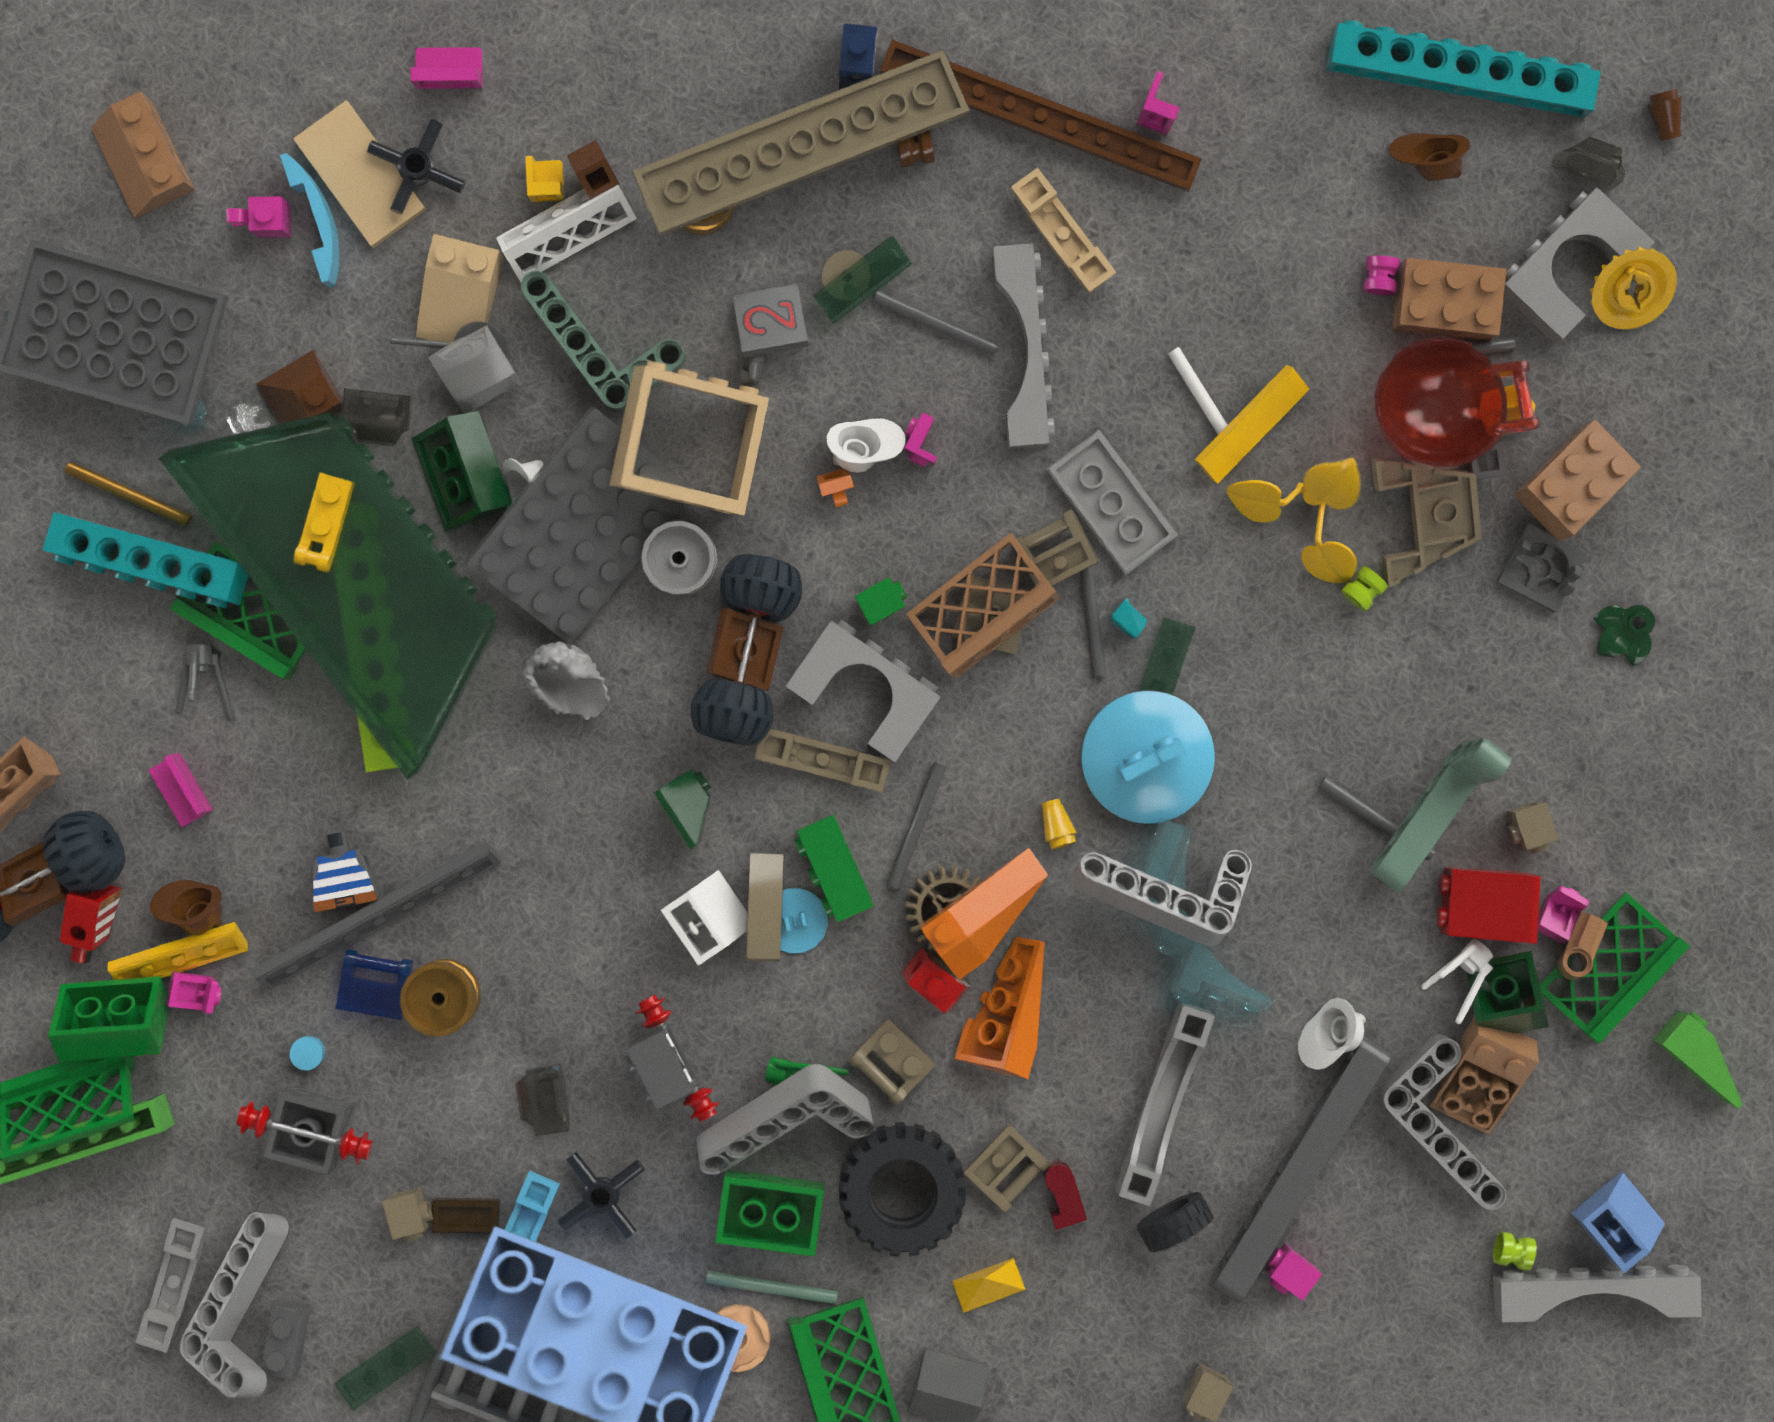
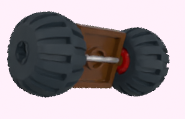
M740 554L735 556L726 565L721 575L720 592L722 600L728 608L721 609L706 671L707 674L726 680H708L699 687L691 702V720L694 729L701 735L723 742L753 746L759 744L766 737L773 723L771 698L764 691H769L784 628L764 620L782 621L794 613L802 598V580L799 571L789 563L762 555Z
M75 811L65 814L50 826L43 842L0 864V943L10 935L15 925L65 900L68 890L80 893H93L107 888L119 877L125 865L124 847L114 827L103 816L92 811Z

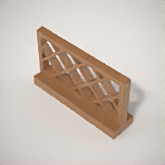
M1009 533L906 613V615L942 662L948 674L957 679L1056 603L1061 597L1014 535ZM1012 544L1018 552L1016 566L999 565L1000 552ZM993 558V564L987 563ZM1022 559L1029 568L1021 567ZM980 567L992 569L989 587L972 585L974 572ZM997 569L1015 571L1012 589L995 588ZM1020 572L1033 573L1040 581V584L1031 591L1018 590ZM967 578V583H966V584H960L962 581H964V580ZM953 588L965 589L963 607L946 605L947 594ZM971 590L988 592L986 610L969 608ZM994 593L1011 594L1009 608L1003 612L991 611ZM1017 595L1023 596L1018 601H1016ZM941 598L940 604H934ZM928 608L939 609L937 627L924 626L917 616ZM945 610L962 612L959 630L942 628ZM968 613L985 615L983 628L978 632L965 631ZM990 616H997L990 622ZM929 632H936L935 640ZM941 633L958 635L957 648L948 655H945L939 647ZM964 636H970L969 639L963 642Z

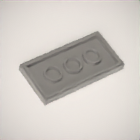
M1100 430L1096 431L1046 469L1047 473L1124 576L1178 536Z

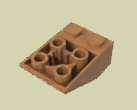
M1474 1017L1458 1044L1461 1048L1460 1061L1442 1078L1430 1103V1107L1490 1135L1539 1063L1537 1040L1522 1033H1512L1478 1026L1476 1017Z

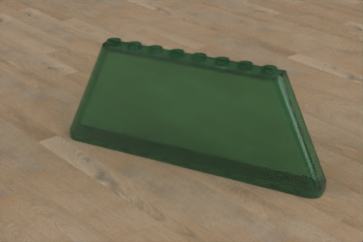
M327 412L168 450L158 458L407 780L418 775L427 763L498 627L495 620L499 617L494 609L487 602L482 605L474 595L478 592L476 586L466 575L461 578L454 569L457 565L455 559L446 549L439 550L433 542L437 538L434 532L425 522L421 525L412 515L416 512L414 506L404 495L400 498L392 489L396 485L393 479L384 469L378 471L371 461L375 458L363 442L359 445L350 435L354 430L342 415L336 418L333 414ZM320 473L355 483L333 562L327 573L317 570L314 565L306 564L302 566L294 563L295 551L301 540ZM314 541L311 551L321 553L324 544Z

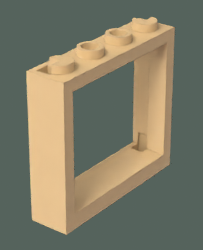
M647 361V365L634 366L609 485L730 515L744 516L769 398L758 395L759 390L748 386H739V390L728 387L729 382L726 380L709 377L708 382L697 379L698 373L678 369L677 373L666 371L667 365L654 361ZM652 380L749 405L730 498L632 475Z

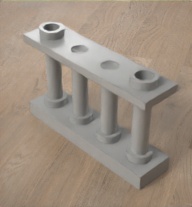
M456 1364L447 1386L438 1383L430 1397L436 1399L437 1403L446 1409L453 1410L458 1408L491 1422H536L520 1416L529 1393L520 1389H516L509 1410L490 1404L498 1381L487 1376L478 1398L459 1392L467 1369ZM547 1401L539 1422H554L560 1405Z

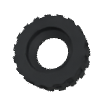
M1192 1192L1151 1212L1137 1224L1136 1228L1149 1252L1156 1253L1174 1247L1196 1235L1213 1221L1214 1216L1201 1192Z

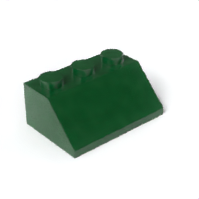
M479 411L446 417L411 438L445 532L494 515L511 506L512 501L509 496V490L505 485L497 457L493 452Z

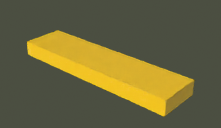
M1286 365L1194 460L1208 477L1218 484L1310 390L1293 367Z
M232 922L210 929L202 934L191 935L108 962V972L114 980L160 976L164 978L171 976L172 971L183 972L248 951V942L237 924Z

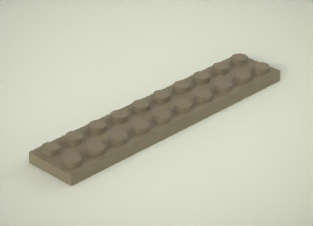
M941 50L633 171V176L658 235L662 236L968 115L970 110L944 50Z

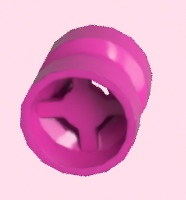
M1368 256L1366 259V269L1368 270L1369 277L1364 280L1363 291L1377 295L1396 294L1398 283L1394 280L1395 273L1399 271L1400 259L1391 256Z

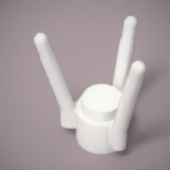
M1472 939L1454 959L1421 985V989L1426 990L1439 979L1451 973L1459 965L1470 974H1473L1475 971L1479 972L1455 1020L1457 1024L1462 1023L1485 976L1493 969L1488 963L1493 958L1491 951L1480 941Z

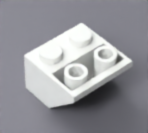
M719 870L661 909V912L698 966L747 932L748 912Z

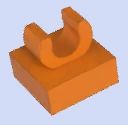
M841 468L816 476L822 497L832 494L836 507L849 504L845 490L854 487L849 471Z

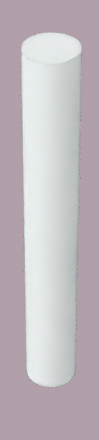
M1178 347L1168 353V356L1216 433L1219 434L1227 426V423Z

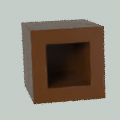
M597 140L567 155L590 200L619 185Z

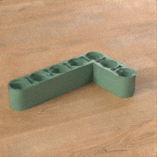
M532 271L523 277L521 290L524 296L602 402L614 412L625 411L634 366L647 365V361H654L667 365L666 371L677 373L678 369H682L685 366L686 353L682 345L676 340L665 339L618 372L548 276L540 271ZM535 282H545L546 290L542 295L533 296L530 294V288ZM556 308L566 310L565 319L560 323L550 321V314ZM577 334L584 335L586 337L584 347L579 350L571 349L569 344L571 338ZM669 348L679 351V358L673 364H666L662 361L664 351ZM596 361H602L606 365L605 372L599 377H593L589 374L590 365ZM652 380L650 393L663 384V382ZM623 388L625 390L626 396L621 403H610L609 394L612 389Z
M1485 737L1460 743L1443 763L1397 831L1371 866L1369 873L1396 893L1400 892L1415 874L1475 786L1497 780L1509 766L1512 757Z

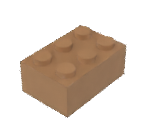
M1406 258L1400 263L1397 276L1398 284L1397 293L1395 294L1392 330L1491 341L1500 335L1507 269Z
M1594 419L1573 433L1513 495L1560 542L1574 536L1641 466Z

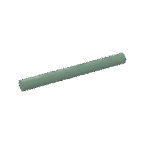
M710 1270L707 1272L706 1284L830 1304L837 1303L838 1291Z

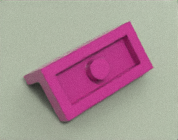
M479 47L417 48L415 50V67H411V82L416 89L483 88L482 50Z
M1157 71L1137 124L1168 135L1180 107L1155 98L1164 74Z
M180 753L167 755L164 757L165 761L148 770L181 827H185L213 811Z

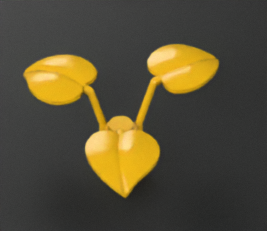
M1354 458L1336 463L1319 464L1310 468L1305 474L1304 483L1299 482L1296 489L1283 499H1280L1281 490L1279 487L1267 481H1241L1227 487V495L1238 511L1246 518L1255 522L1266 523L1278 519L1281 514L1280 506L1289 504L1299 493H1302L1306 503L1313 506L1319 505L1315 532L1316 546L1312 545L1303 548L1301 553L1302 563L1309 573L1323 581L1331 583L1351 581L1357 568V560L1354 553L1349 547L1339 542L1329 541L1323 544L1321 535L1326 503L1334 509L1342 510L1352 507L1358 499L1360 478Z

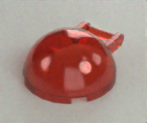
M1431 337L1414 342L1394 355V359L1381 372L1375 391V416L1380 432L1395 452L1418 466L1431 469H1453L1467 465L1489 452L1502 435L1530 431L1540 427L1539 418L1534 417L1527 379V372L1530 371L1528 361L1523 360L1492 365L1488 357L1472 347L1473 343L1451 337ZM1513 376L1521 419L1507 420V394L1501 377Z

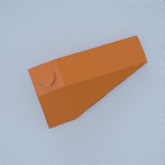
M1027 848L920 925L922 932L958 980L987 961L1048 874L1031 850Z
M1015 937L996 970L997 982L990 993L984 991L979 999L984 1004L975 1020L969 1017L965 1023L954 1059L1000 1074L1023 1079L1029 1078L1038 1043L1045 942Z

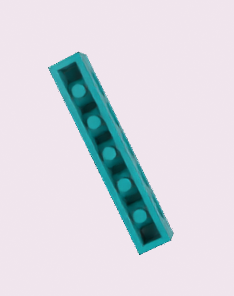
M53 512L42 549L43 551L55 554L53 561L73 566L75 560L85 563L83 569L99 574H104L105 568L115 571L114 578L134 583L135 578L139 577L146 579L144 586L165 591L166 585L177 588L176 595L194 600L197 594L208 596L206 603L226 608L228 602L240 605L251 568L236 561ZM87 538L88 547L84 552H82L81 545L83 541ZM118 546L119 554L115 560H112V551ZM146 555H149V564L143 569L142 560ZM179 563L180 572L176 577H173V567ZM210 571L211 581L208 585L204 586L203 577Z

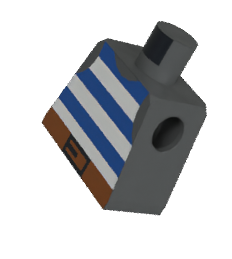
M346 831L326 835L329 855L313 858L314 911L319 912L383 898L381 887L366 848L349 851Z

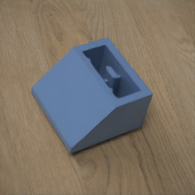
M1622 1171L1571 1212V1215L1609 1261L1623 1273L1627 1272L1652 1250L1665 1225V1222Z

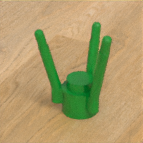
M772 1056L767 1067L765 1080L768 1083H772L773 1087L797 1073L798 1070L800 1071L813 1064L797 1063ZM825 1066L835 1074H849L848 1069Z

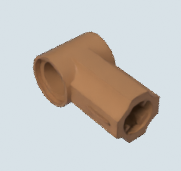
M1579 912L1571 937L1565 946L1563 954L1560 955L1557 961L1558 971L1563 977L1576 980L1591 971L1593 959L1608 925L1607 922L1592 914ZM1570 955H1575L1581 959L1583 967L1580 972H1574L1568 967L1567 960Z

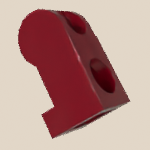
M1062 1161L1051 1162L1052 1165L1044 1172V1181L1048 1189L1054 1193L1058 1210L1050 1212L1055 1229L1058 1230L1086 1221L1087 1216L1069 1165Z

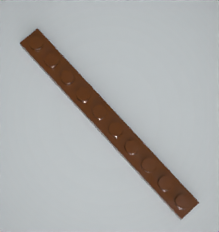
M892 39L880 68V74L931 54ZM948 61L968 108L1186 192L1190 191L1202 158Z

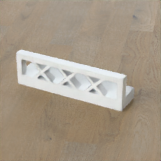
M619 185L591 200L585 189L496 237L518 279L522 282L523 277L527 273L532 271L542 272L637 218ZM620 201L626 213L615 219L605 218L607 208ZM585 220L595 222L592 232L586 235L575 233L579 223ZM556 236L566 238L563 248L558 251L546 249L550 239ZM525 253L537 254L534 264L521 270L515 260Z

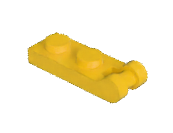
M323 473L319 474L301 540L295 551V564L302 566L306 564L314 565L317 570L326 573L330 570L355 486L354 482ZM314 541L324 544L321 553L311 551Z

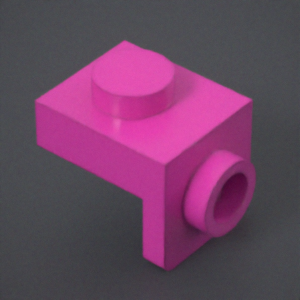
M922 412L919 420L914 417L912 418L905 432V435L910 438L904 451L909 453L908 460L925 468L927 463L934 466L937 457L920 449L934 422L933 417Z
M1559 886L1548 894L1543 902L1538 917V931L1561 944H1565L1571 937L1579 912L1587 908L1589 900L1580 896L1574 889Z
M172 971L166 1005L169 1007L202 1010L205 1014H212L214 1006H218L221 999V986H218V981L212 976Z

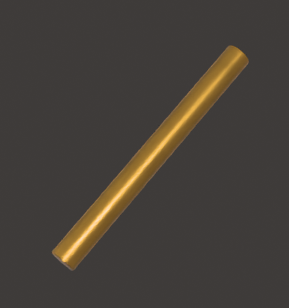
M72 461L65 468V473L180 525L188 527L193 516Z

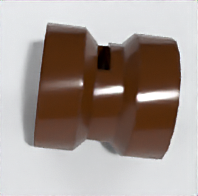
M930 130L897 143L901 168L912 166L917 161H921L924 164L934 162Z

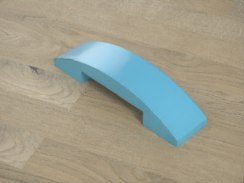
M287 153L282 154L280 157L290 187L297 193L306 191L324 247L312 250L321 282L328 288L336 285L340 251L337 228L331 209L319 186L307 171Z
M529 1171L505 1230L536 1242L560 1183Z

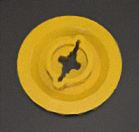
M1639 246L1634 251L1625 249L1624 254L1620 256L1613 255V260L1608 265H1602L1600 275L1594 276L1595 284L1594 287L1590 288L1592 294L1590 303L1597 317L1612 328L1634 329L1644 326L1661 315L1672 301L1677 286L1675 267L1663 253L1656 251L1652 247L1644 249ZM1632 280L1638 284L1634 289L1635 292H1633L1634 298L1627 291Z

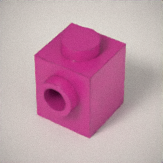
M1284 1244L1281 1249L1276 1248L1266 1262L1269 1265L1266 1271L1272 1278L1269 1283L1284 1295L1290 1291L1302 1301L1323 1275L1315 1265L1287 1244Z

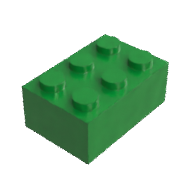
M161 976L61 984L48 1033V1038L59 1062L160 1054L170 1008L166 1005L168 994Z
M732 1169L726 1170L715 1243L815 1257L825 1182Z

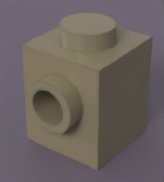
M1535 801L1506 811L1511 826L1507 827L1509 838L1513 845H1518L1519 849L1530 850V853L1534 854L1549 849V843L1559 840L1546 802Z
M421 1187L388 1195L382 1201L392 1240L403 1237L404 1242H409L423 1237L422 1232H425L431 1225L430 1220H433L431 1204L428 1200L424 1201Z
M1199 1363L1182 1397L1184 1405L1188 1409L1187 1413L1202 1422H1205L1206 1418L1217 1422L1234 1387L1229 1377Z

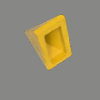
M1014 1258L952 1281L964 1313L1026 1290Z

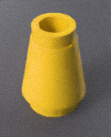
M1054 799L1042 803L1045 842L1050 844L1051 850L1076 843L1075 835L1077 832L1064 806L1061 804V800Z

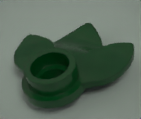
M1611 605L1603 608L1594 616L1596 623L1604 628L1597 644V653L1599 655L1614 657L1625 653L1628 662L1632 666H1636L1650 653L1652 642L1649 634L1654 629L1655 616L1648 607L1632 605L1626 609L1617 605ZM1635 617H1643L1644 624L1641 627H1634L1632 625Z

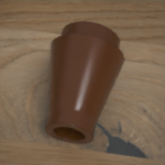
M1677 89L1650 95L1651 104H1648V107L1660 133L1661 141L1682 136V96L1678 97Z

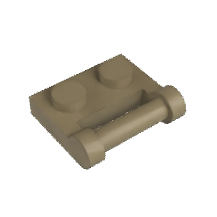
M1072 509L1063 513V518L1026 537L1021 535L1016 538L1052 586L1099 563ZM1070 529L1074 536L1073 538L1033 557L1030 549ZM1022 559V561H1023L1025 567H1026V568H1029V567L1027 566V564L1024 562V560ZM1029 573L1034 585L1040 584L1037 577L1033 573Z
M889 1017L847 1060L854 1068L858 1066L889 1097L888 1101L894 1107L936 1066V1063ZM872 1050L905 1080L899 1087L866 1057Z
M1008 1123L963 1170V1173L999 1208L1007 1212L1013 1206L1011 1202L1041 1170L1045 1172L1052 1164ZM1027 1155L1032 1162L1002 1193L996 1189L999 1183Z

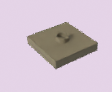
M973 575L972 585L989 587L990 579ZM998 581L995 583V588L1012 589L1013 586ZM1018 587V590L1020 591H1031L1028 589ZM965 589L959 607H963ZM971 590L969 608L986 610L988 592ZM994 593L991 611L1003 612L1009 608L1011 594ZM1017 595L1016 601H1018L1023 596ZM958 612L953 630H959L962 612ZM968 613L965 631L978 632L983 628L985 615ZM990 616V622L997 616ZM1022 629L995 650L1015 655ZM952 634L951 638L958 640V635ZM964 636L963 641L965 642L970 636Z

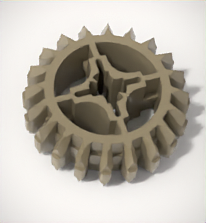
M943 865L938 866L940 876L935 878L933 872L930 869L927 870L926 875L930 880L927 883L919 877L916 878L915 882L921 887V890L918 892L915 889L909 888L908 894L915 897L916 900L915 902L905 901L904 904L906 908L914 909V913L905 915V920H916L917 922L909 928L910 933H916L921 930L920 925L924 923L921 916V907L926 895L936 905V913H938L943 908L936 898H939L943 903L948 901L950 904V901H955L980 883L981 878L976 876L969 882L967 879L970 875V870L965 868L961 877L957 876V865L951 866V875H945ZM943 883H956L964 886L950 897H945L934 889L935 886ZM923 932L917 938L919 944L927 939ZM929 942L928 950L933 951L935 948Z

